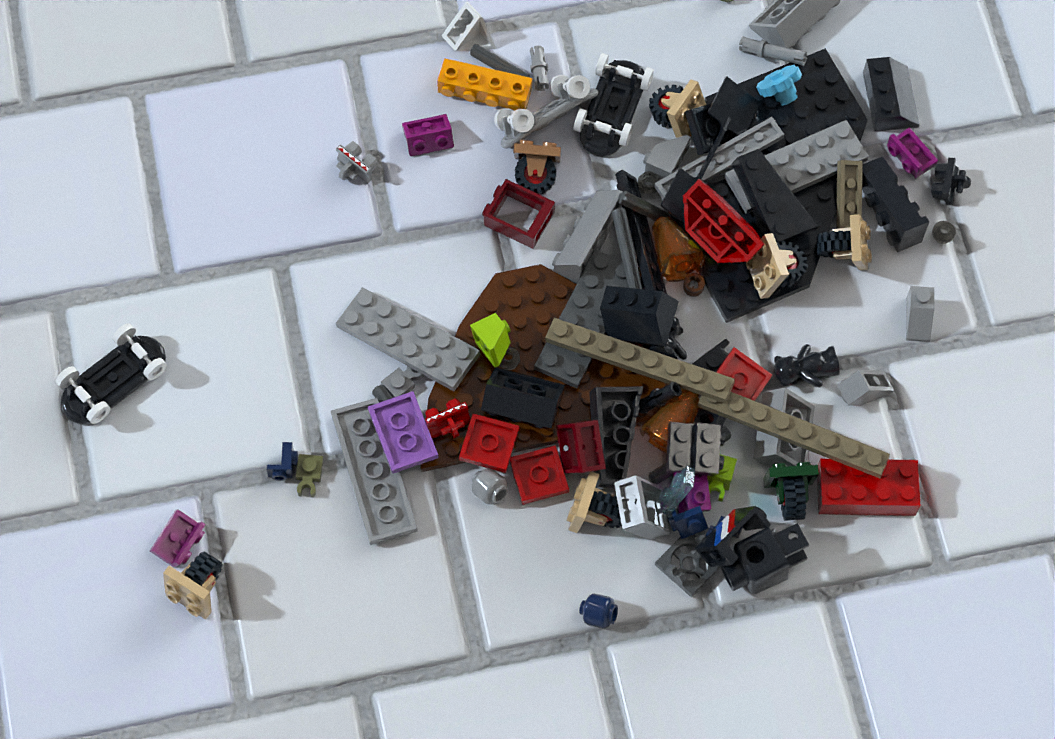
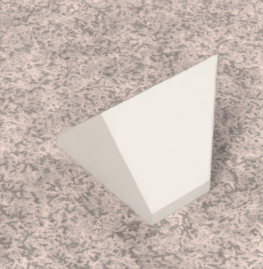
M465 2L442 34V37L455 51L471 50L474 44H479L485 49H496L483 17L469 2Z

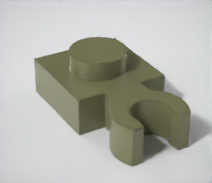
M299 454L296 480L302 481L297 486L298 496H302L304 488H310L311 497H315L316 488L313 482H321L323 456Z

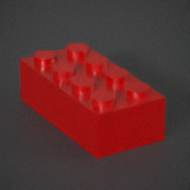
M820 458L818 464L819 475L817 477L818 514L916 516L921 506L918 460L889 459L881 478H877L832 459Z

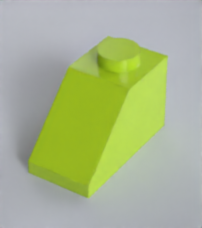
M494 313L471 324L470 327L475 343L496 368L500 365L510 345L508 333L511 331L506 320H501Z

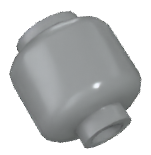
M487 468L478 471L472 478L473 483L471 487L473 494L486 504L500 503L508 493L506 479L493 469Z

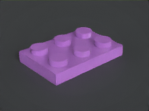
M413 391L368 406V412L392 474L438 458L437 450Z

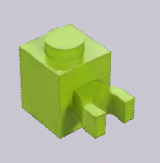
M720 454V456L724 457L723 469L719 470V474L713 477L707 476L709 493L717 491L719 493L718 501L723 502L725 490L729 491L737 459Z

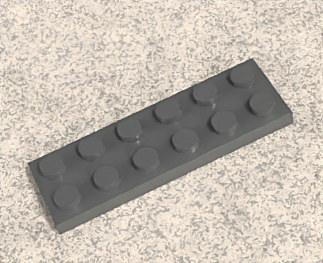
M595 249L559 319L605 335L606 331L600 306L606 286L628 288L623 261ZM546 342L534 365V370L578 389L593 358Z

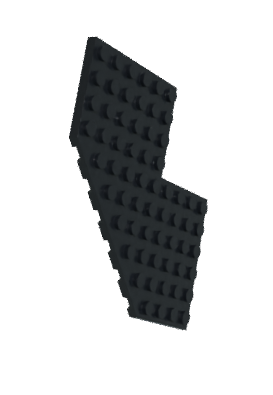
M826 48L805 56L807 60L804 66L790 62L738 84L760 102L747 130L772 117L784 133L783 139L761 151L764 156L847 120L861 142L868 119ZM795 65L799 67L802 76L800 80L794 82L797 98L793 102L781 105L780 102L776 101L774 95L763 97L759 94L756 86L767 75L786 66ZM717 92L705 97L706 105L713 102ZM728 130L731 139L737 137ZM837 174L793 193L817 224V227L811 232L786 241L785 244L792 242V247L797 245L799 247L797 250L805 253L802 257H807L805 264H808V268L795 284L790 287L787 284L785 287L779 285L769 298H760L746 262L717 263L685 230V224L668 212V218L698 273L704 278L705 285L726 323L810 287L820 256L817 255V235L829 232L837 210ZM726 179L709 185L710 188L723 197L757 232L760 238L763 237L753 212L748 214L744 212Z

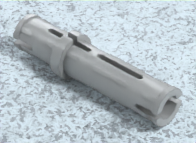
M743 36L739 45H742L739 46L740 51L754 53L761 58L766 56L804 66L807 57H804L807 56L806 51L771 44L764 39L758 41Z

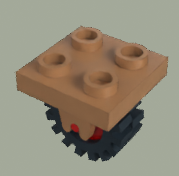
M520 140V143H514V158L521 159L518 160L515 167L517 184L537 194H544L547 190H550L556 181L554 162L560 163L561 147H556L557 144L551 142H543V146L533 145V141Z

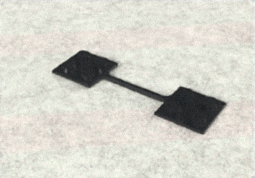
M728 76L725 77L707 112L720 123L721 130L698 176L692 177L685 170L679 168L660 205L684 224L683 195L698 179H702L726 130L731 131L736 136L746 132L760 105L758 100Z

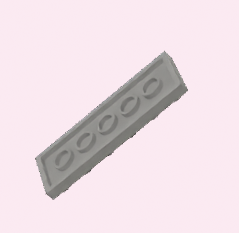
M847 120L765 155L766 159L792 193H796L836 175L837 161L839 160L866 162L869 157ZM735 170L726 172L724 178L746 214L753 212Z
M363 287L336 322L337 328L452 391L456 390L481 355L480 350Z
M377 398L331 410L370 545L418 532L400 472L392 474L368 412V406L379 403Z

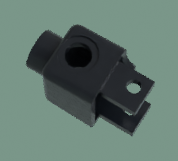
M798 523L777 533L775 529L771 530L768 527L737 542L734 545L733 552L738 556V559L732 565L720 567L732 591L746 586L751 594H758L788 580L789 568L808 559L803 549L809 547V543ZM791 533H795L798 538L789 539L788 536Z

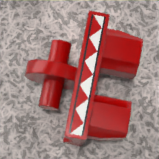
M455 398L447 402V410L439 413L437 408H431L425 412L426 425L432 439L451 433L453 438L459 437L458 429L465 427L471 420L468 413L469 409L465 402L460 403Z

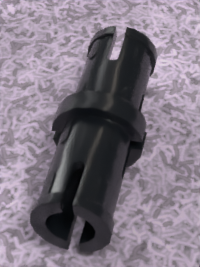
M671 382L661 389L656 388L652 390L648 396L640 399L639 413L646 414L656 407L661 408L665 406L669 400L679 397L682 393L679 384Z

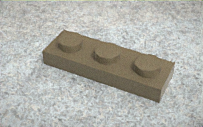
M837 161L836 229L850 227V215L859 214L862 217L863 161Z

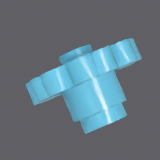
M795 65L786 66L767 75L764 80L758 83L756 88L763 97L774 95L777 102H780L781 105H787L797 98L794 82L801 79L802 73L799 67Z

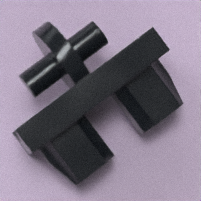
M948 157V163L936 164L935 166L936 179H944V183H933L931 188L933 198L944 199L946 205H953L955 190L957 193H962L963 189L971 186V179L966 176V171H959V167L955 165L956 158Z

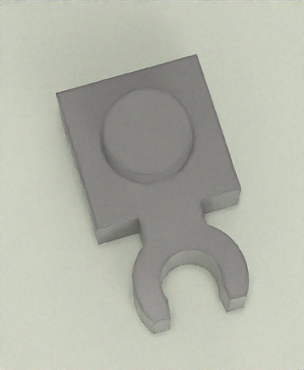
M408 366L404 372L397 368L383 379L381 384L385 386L394 398L409 393L415 388V384L412 381L420 380L424 375L419 372H413L412 368Z

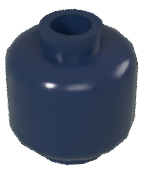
M593 593L581 602L579 613L583 615L585 624L605 629L610 624L615 623L618 615V605L609 596Z

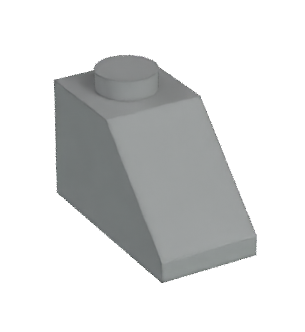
M685 135L656 144L652 152L648 151L643 161L646 164L645 174L661 180L677 171L689 149L690 136Z
M910 286L906 297V341L930 342L934 316V287Z
M857 370L838 384L841 397L848 406H862L894 392L885 372L878 370Z

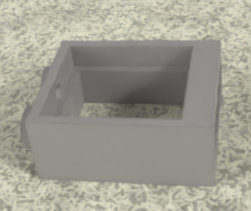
M636 475L614 482L623 530L648 540L671 534L663 487Z

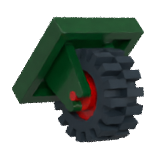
M799 462L796 466L787 467L786 463H777L767 470L763 478L764 488L776 487L778 505H781L782 516L785 521L805 519L806 503L809 501L808 485H813L818 477V465H811V462Z

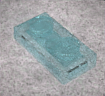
M686 466L681 473H676L671 485L662 490L659 497L661 501L660 512L669 516L694 487V468Z

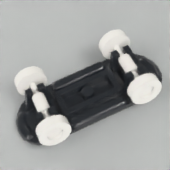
M604 53L600 55L595 75L600 76L596 86L598 95L591 99L587 110L579 109L573 127L574 131L580 132V141L583 147L589 153L600 157L609 156L617 152L621 146H627L633 128L631 124L643 90L648 91L654 74V69L647 67L644 72L643 68L638 64L627 60H614L607 64L609 55Z
M130 323L122 325L115 331L112 337L113 341L119 345L101 358L80 376L74 366L64 369L57 376L56 384L61 389L65 388L62 394L61 405L66 417L78 424H96L102 421L114 406L145 382L156 379L165 371L167 363L165 362L166 354L163 346L156 339L149 336H136V329Z

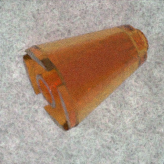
M671 217L658 218L652 226V232L662 276L669 282L683 281L694 270L696 272L701 270L705 263V257L698 246Z
M681 389V395L669 400L665 406L659 409L641 427L640 434L644 436L646 433L650 437L648 442L667 454L668 423L693 424L699 409V394Z

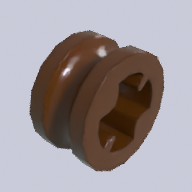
M698 273L688 274L683 283L684 292L692 297L702 294L705 286L704 278ZM694 281V284L698 282V288L694 289V286L692 288L689 287L690 282Z

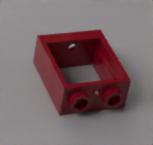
M505 179L502 186L498 185L495 189L492 203H487L483 210L484 226L534 249L555 213V202ZM507 197H511L539 211L527 232L496 218Z
M598 420L556 425L564 473H584L606 469ZM565 445L568 447L567 451L564 450Z

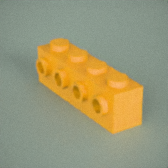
M444 58L437 80L438 93H442L447 97L455 96L464 98L469 102L477 101L491 107L499 106L515 111L527 109L532 91V78Z

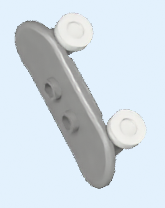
M565 75L555 76L550 82V91L555 97L560 99L550 102L534 113L526 109L514 111L509 108H502L497 111L494 117L495 125L498 129L505 131V136L501 140V146L505 149L513 147L514 143H519L520 140H523L534 131L545 128L552 120L563 117L567 114V111L596 97L598 90L590 88L589 80L582 75H575L571 78Z

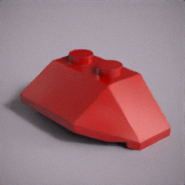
M698 179L683 195L685 230L717 263L749 262L765 245L757 232L741 215L702 180Z

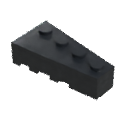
M759 149L741 155L733 161L732 166L763 236L764 234L773 233L776 242L780 243L781 241L786 242L811 232L817 227V224Z
M882 156L863 164L862 190L865 194L867 205L870 208L872 207L876 214L878 225L880 227L883 226L886 231L888 243L899 252L922 243L930 221L926 216L921 217L919 215L920 207L915 201L912 203L909 201L907 189L904 185L899 186L897 184V175Z
M643 386L596 387L589 392L591 420H598L606 468L594 471V473L599 474L595 488L615 487L614 482L626 479L631 456L630 450L632 440H634V429L639 413V402Z

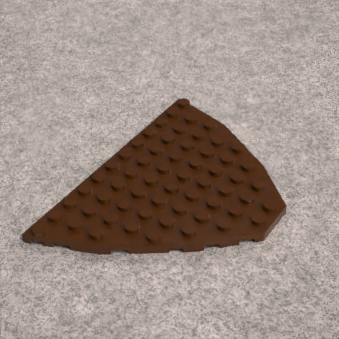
M539 264L495 273L460 323L455 334L456 338L480 350L481 355L455 391L435 381L428 398L427 410L437 408L440 413L447 410L446 404L448 401L456 398L460 403L465 402L467 404L470 418L474 413L518 425L519 432L512 452L515 453L557 444L556 425L591 420L589 392L596 387L643 386V392L640 397L642 399L648 396L652 390L656 388L661 389L669 384L594 358L578 389L534 370V365L546 344L545 337L553 319H559L577 285ZM496 313L501 320H506L511 331L508 333L510 345L498 368L565 385L552 428H538L532 423L515 422L509 417L501 415L491 416L486 411L481 410L486 383L495 367L475 343L470 327L471 324ZM631 343L648 350L651 346L647 344ZM681 388V395L669 400L665 406L661 408L656 407L646 414L638 413L635 427L697 414L700 407H698L694 395L690 391ZM470 423L458 429L459 437L453 438L451 433L433 438L438 458L420 464L421 472L467 463L460 461L459 455Z

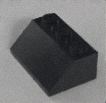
M891 57L866 59L863 76L874 132L919 127L920 124L908 66Z
M606 286L600 306L606 335L625 342L666 347L679 301L663 291Z
M496 367L486 383L481 410L486 411L491 416L501 415L509 417L515 422L532 423L538 428H552L565 385Z

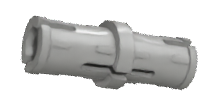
M537 45L534 48H530L532 60L530 69L534 75L535 89L537 91H545V89L549 88L547 77L548 64L545 62L544 48Z

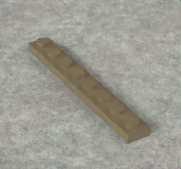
M557 318L553 319L545 337L547 343L667 384L677 382L682 389L723 403L727 402L734 385V378Z
M730 392L726 403L705 396H701L698 402V407L877 478H881L890 454L733 392Z

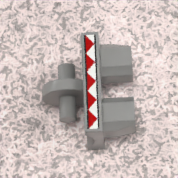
M354 141L345 147L340 144L336 148L338 152L337 160L340 161L336 165L340 169L339 178L346 180L350 177L355 180L359 176L368 184L372 180V172L377 167V159L368 154L361 161L358 156L362 153V150Z

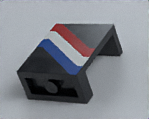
M750 506L733 509L695 550L710 567L732 565L738 559V556L726 542L741 527L745 531L768 528L771 523L766 519V513L759 507Z

